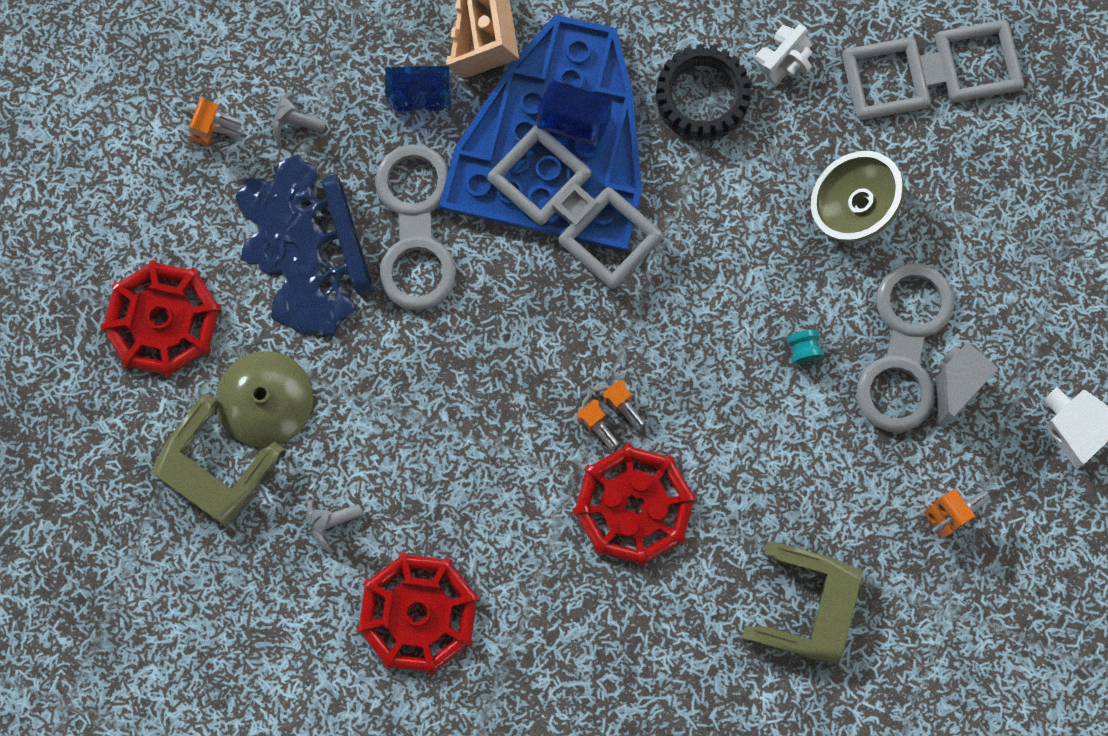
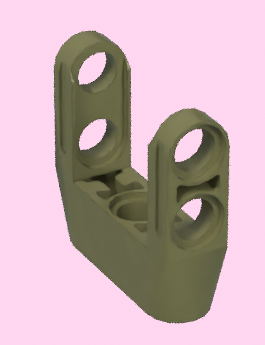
M206 393L196 402L167 440L150 472L227 527L255 496L253 493L260 483H265L275 469L273 465L280 456L282 458L285 456L287 450L277 442H273L268 447L262 449L232 489L185 456L190 450L189 444L214 413L219 403L217 399Z
M767 542L763 554L765 557L816 571L815 575L825 577L818 602L820 604L818 613L814 617L809 639L762 625L757 627L744 626L741 639L745 642L751 640L762 643L761 646L777 651L787 650L794 652V655L798 657L839 665L863 571L831 557L776 542Z

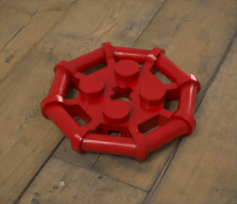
M151 260L147 266L119 283H113L111 286L113 291L105 320L100 327L101 332L106 334L122 361L121 366L126 369L132 367L164 374L167 378L173 377L174 372L202 355H208L211 352L212 336L218 314L222 312L221 305L216 303L200 277L201 272L196 268L190 270L158 263L157 260ZM160 276L180 280L181 283L178 287L160 284ZM151 278V285L147 287V290L142 293L138 292L135 295L130 292V290ZM190 287H192L201 301V306L192 307L185 296ZM125 297L130 301L126 318L118 320ZM161 310H165V315L169 317L167 322L157 325V322L152 319L153 315H159ZM205 315L200 335L197 339L191 335L195 316ZM128 328L134 336L136 342L131 348L128 347L120 334V329ZM186 340L194 345L170 359L169 351L178 347ZM143 348L161 351L162 361L141 357L139 354Z
M630 443L624 444V447L592 465L587 464L584 468L585 476L577 504L572 511L573 516H577L595 548L594 553L598 556L604 554L639 564V567H646L647 562L678 545H684L686 542L684 537L694 502H697V495L692 493L675 464L676 458L672 455L664 456L635 448ZM633 460L659 467L654 475L635 471ZM626 461L627 471L610 481L602 475ZM665 472L679 496L668 497L659 481ZM598 481L605 487L600 505L590 506L595 485ZM633 496L636 500L640 498L643 500L644 503L640 506L642 512L636 514L634 510L629 512L626 510V506L629 504V497ZM680 504L674 527L671 529L664 523L669 505ZM591 514H602L610 529L605 537L601 534ZM658 530L667 535V537L644 549V538ZM615 535L624 536L636 540L637 550L610 542Z
M406 552L399 553L400 557L371 579H365L362 584L365 587L360 621L356 629L357 633L363 635L383 662V667L387 670L397 668L428 672L431 676L437 674L439 668L466 647L471 648L474 643L472 641L476 604L480 599L478 593L473 592L453 566L452 559L448 557L438 559L407 555ZM411 569L435 571L436 574L432 580L412 578ZM403 571L405 580L399 586L389 592L381 588ZM444 576L460 597L451 600L439 586ZM378 594L385 598L383 617L373 621ZM416 604H422V609L427 611V616L421 617L420 622H414V617L408 615L409 609H415ZM463 605L460 630L457 632L450 628L453 607ZM385 626L392 634L396 642L391 650L377 633L376 628ZM448 634L455 639L432 656L430 646L444 635ZM403 646L423 648L425 658L398 654Z

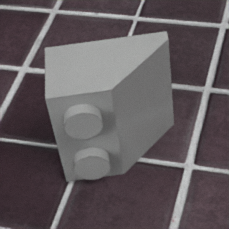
M969 342L961 349L955 345L937 366V369L941 371L935 379L938 425L944 429L998 370L991 361Z

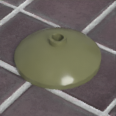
M858 151L837 159L823 171L813 188L811 212L815 223L827 236L842 242H857L875 236L894 220L901 208L905 192L902 174L888 157L877 152ZM868 203L865 208L861 209L863 204Z
M255 352L238 359L225 371L216 391V399L219 401L216 410L221 424L233 438L252 447L266 448L273 442L283 444L289 441L303 429L312 411L313 389L306 372L290 357L277 352ZM259 390L267 392L266 397L262 400L256 399V393Z

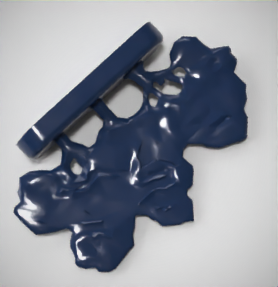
M295 155L278 163L271 184L263 179H253L250 177L244 182L243 188L238 190L236 202L243 217L259 225L258 232L245 239L240 259L250 265L258 264L260 270L272 276L278 272L284 274L286 280L273 300L271 312L273 320L282 325L291 326L294 331L300 332L303 335L316 331L322 337L335 336L338 323L350 318L355 310L353 300L347 294L339 291L343 275L348 274L350 276L352 285L360 296L373 293L374 287L338 174H333L323 179L322 185L326 199L320 200L312 194V187L318 175L317 167L309 162H302L301 156ZM304 200H309L312 205L303 207L301 203ZM325 207H329L336 231L327 234L322 231V228L315 222L314 218ZM339 239L345 260L342 264L332 267L322 260L320 248L326 242ZM325 267L329 271L322 274L319 269ZM334 275V278L330 279L333 285L325 293H322L320 291L321 283L328 276ZM333 291H336L337 297L335 299L330 300V294Z

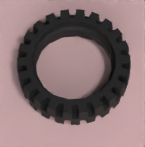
M704 44L697 45L696 49H692L691 46L686 47L683 53L678 51L673 55L672 60L668 59L664 64L663 70L661 69L656 86L658 111L662 115L667 126L670 125L672 131L676 134H683L684 138L690 140V137L696 138V141H703V139L712 141L716 140L719 136L722 138L728 135L729 131H734L746 115L751 94L749 76L747 77V70L744 65H739V59L735 55L730 57L729 51L724 48L720 52L717 50V46L710 45V49L704 48ZM695 66H711L721 70L730 79L734 89V101L730 109L722 117L712 121H695L684 116L676 108L672 98V87L677 77L685 70Z

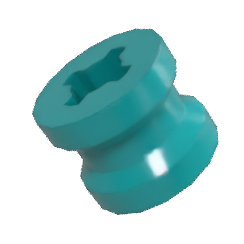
M805 330L787 337L788 345L793 349V355L791 356L793 364L798 365L808 363L809 361H817L825 356L823 349L818 345L820 338L818 330Z

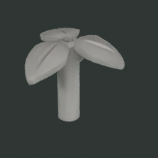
M289 92L281 97L273 120V134L279 146L282 145L281 128L286 123L323 133L326 125L325 120L295 112V106L290 101L295 95Z
M309 500L306 516L309 527L313 529L312 534L315 541L324 550L333 553L334 551L329 547L324 537L326 529L362 517L363 512L359 504L333 513L321 509L314 510V500Z

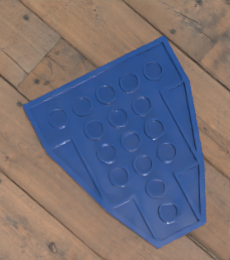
M554 15L519 54V59L509 65L455 146L439 205L440 210L559 237L570 225L561 215L556 212L544 225H538L490 183L487 178L488 173L536 125L543 127L590 168L591 176L581 188L593 199L605 188L610 187L638 210L642 194L634 100L617 28ZM537 141L503 177L539 209H542L575 175V172ZM608 203L575 240L627 253L634 224Z

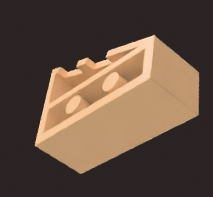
M456 0L455 9L458 11L456 26L451 30L450 37L453 39L451 56H447V67L461 78H466L519 59L510 0Z

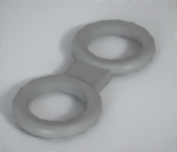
M414 144L398 147L384 157L377 168L375 186L382 203L387 209L398 214L400 241L388 249L381 261L379 278L382 290L393 303L402 308L420 311L435 307L448 296L454 286L456 268L453 257L445 246L432 239L431 213L440 205L449 172L448 164L436 151L427 146ZM411 158L422 159L428 162L436 170L438 176L437 187L433 194L426 200L415 204L404 203L398 200L390 192L388 186L389 175L393 168L403 160ZM414 250L428 251L435 255L443 269L442 279L437 288L429 294L419 297L408 296L401 292L394 284L392 277L393 268L398 259L405 253Z
M906 264L893 269L882 279L877 291V309L882 321L892 331L886 357L873 361L862 372L857 384V402L862 414L874 426L887 432H905L918 427L929 417L934 405V385L929 373L919 362L924 338L938 333L949 322L954 310V294L948 280L936 269L924 264ZM907 278H921L928 281L937 290L940 297V309L937 316L930 322L922 325L909 324L902 321L894 313L890 304V293L899 281ZM888 370H901L910 374L917 381L921 390V401L915 412L904 418H890L881 414L874 407L870 397V387L873 380L880 373Z

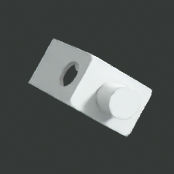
M1056 387L1043 399L1057 414L1045 427L1076 469L1080 468L1108 442V406L1086 390H1082L1071 401Z

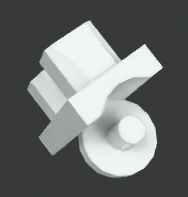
M801 24L795 29L782 25L774 37L775 43L779 45L778 49L774 52L765 47L755 56L757 65L766 72L768 81L775 86L787 74L793 76L797 70L806 74L811 69L808 58L812 54L810 50L812 44L806 36L807 28Z

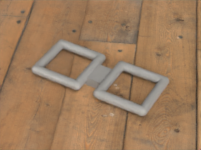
M998 20L939 31L935 35L938 52L920 56L917 42L913 37L845 49L842 53V58L856 117L859 120H867L928 108L931 105L928 88L941 85L947 86L949 98L954 103L1022 90L1024 88V80L1008 21ZM998 34L1010 80L961 89L949 43ZM906 51L917 97L867 106L856 60Z
M536 125L488 173L487 178L490 183L538 225H544L556 212L561 215L570 225L559 236V243L609 288H616L663 239V233L610 187L605 188L593 199L581 188L591 176L590 168L543 127ZM537 141L575 172V175L542 209H539L503 177ZM608 203L647 235L613 273L575 240Z

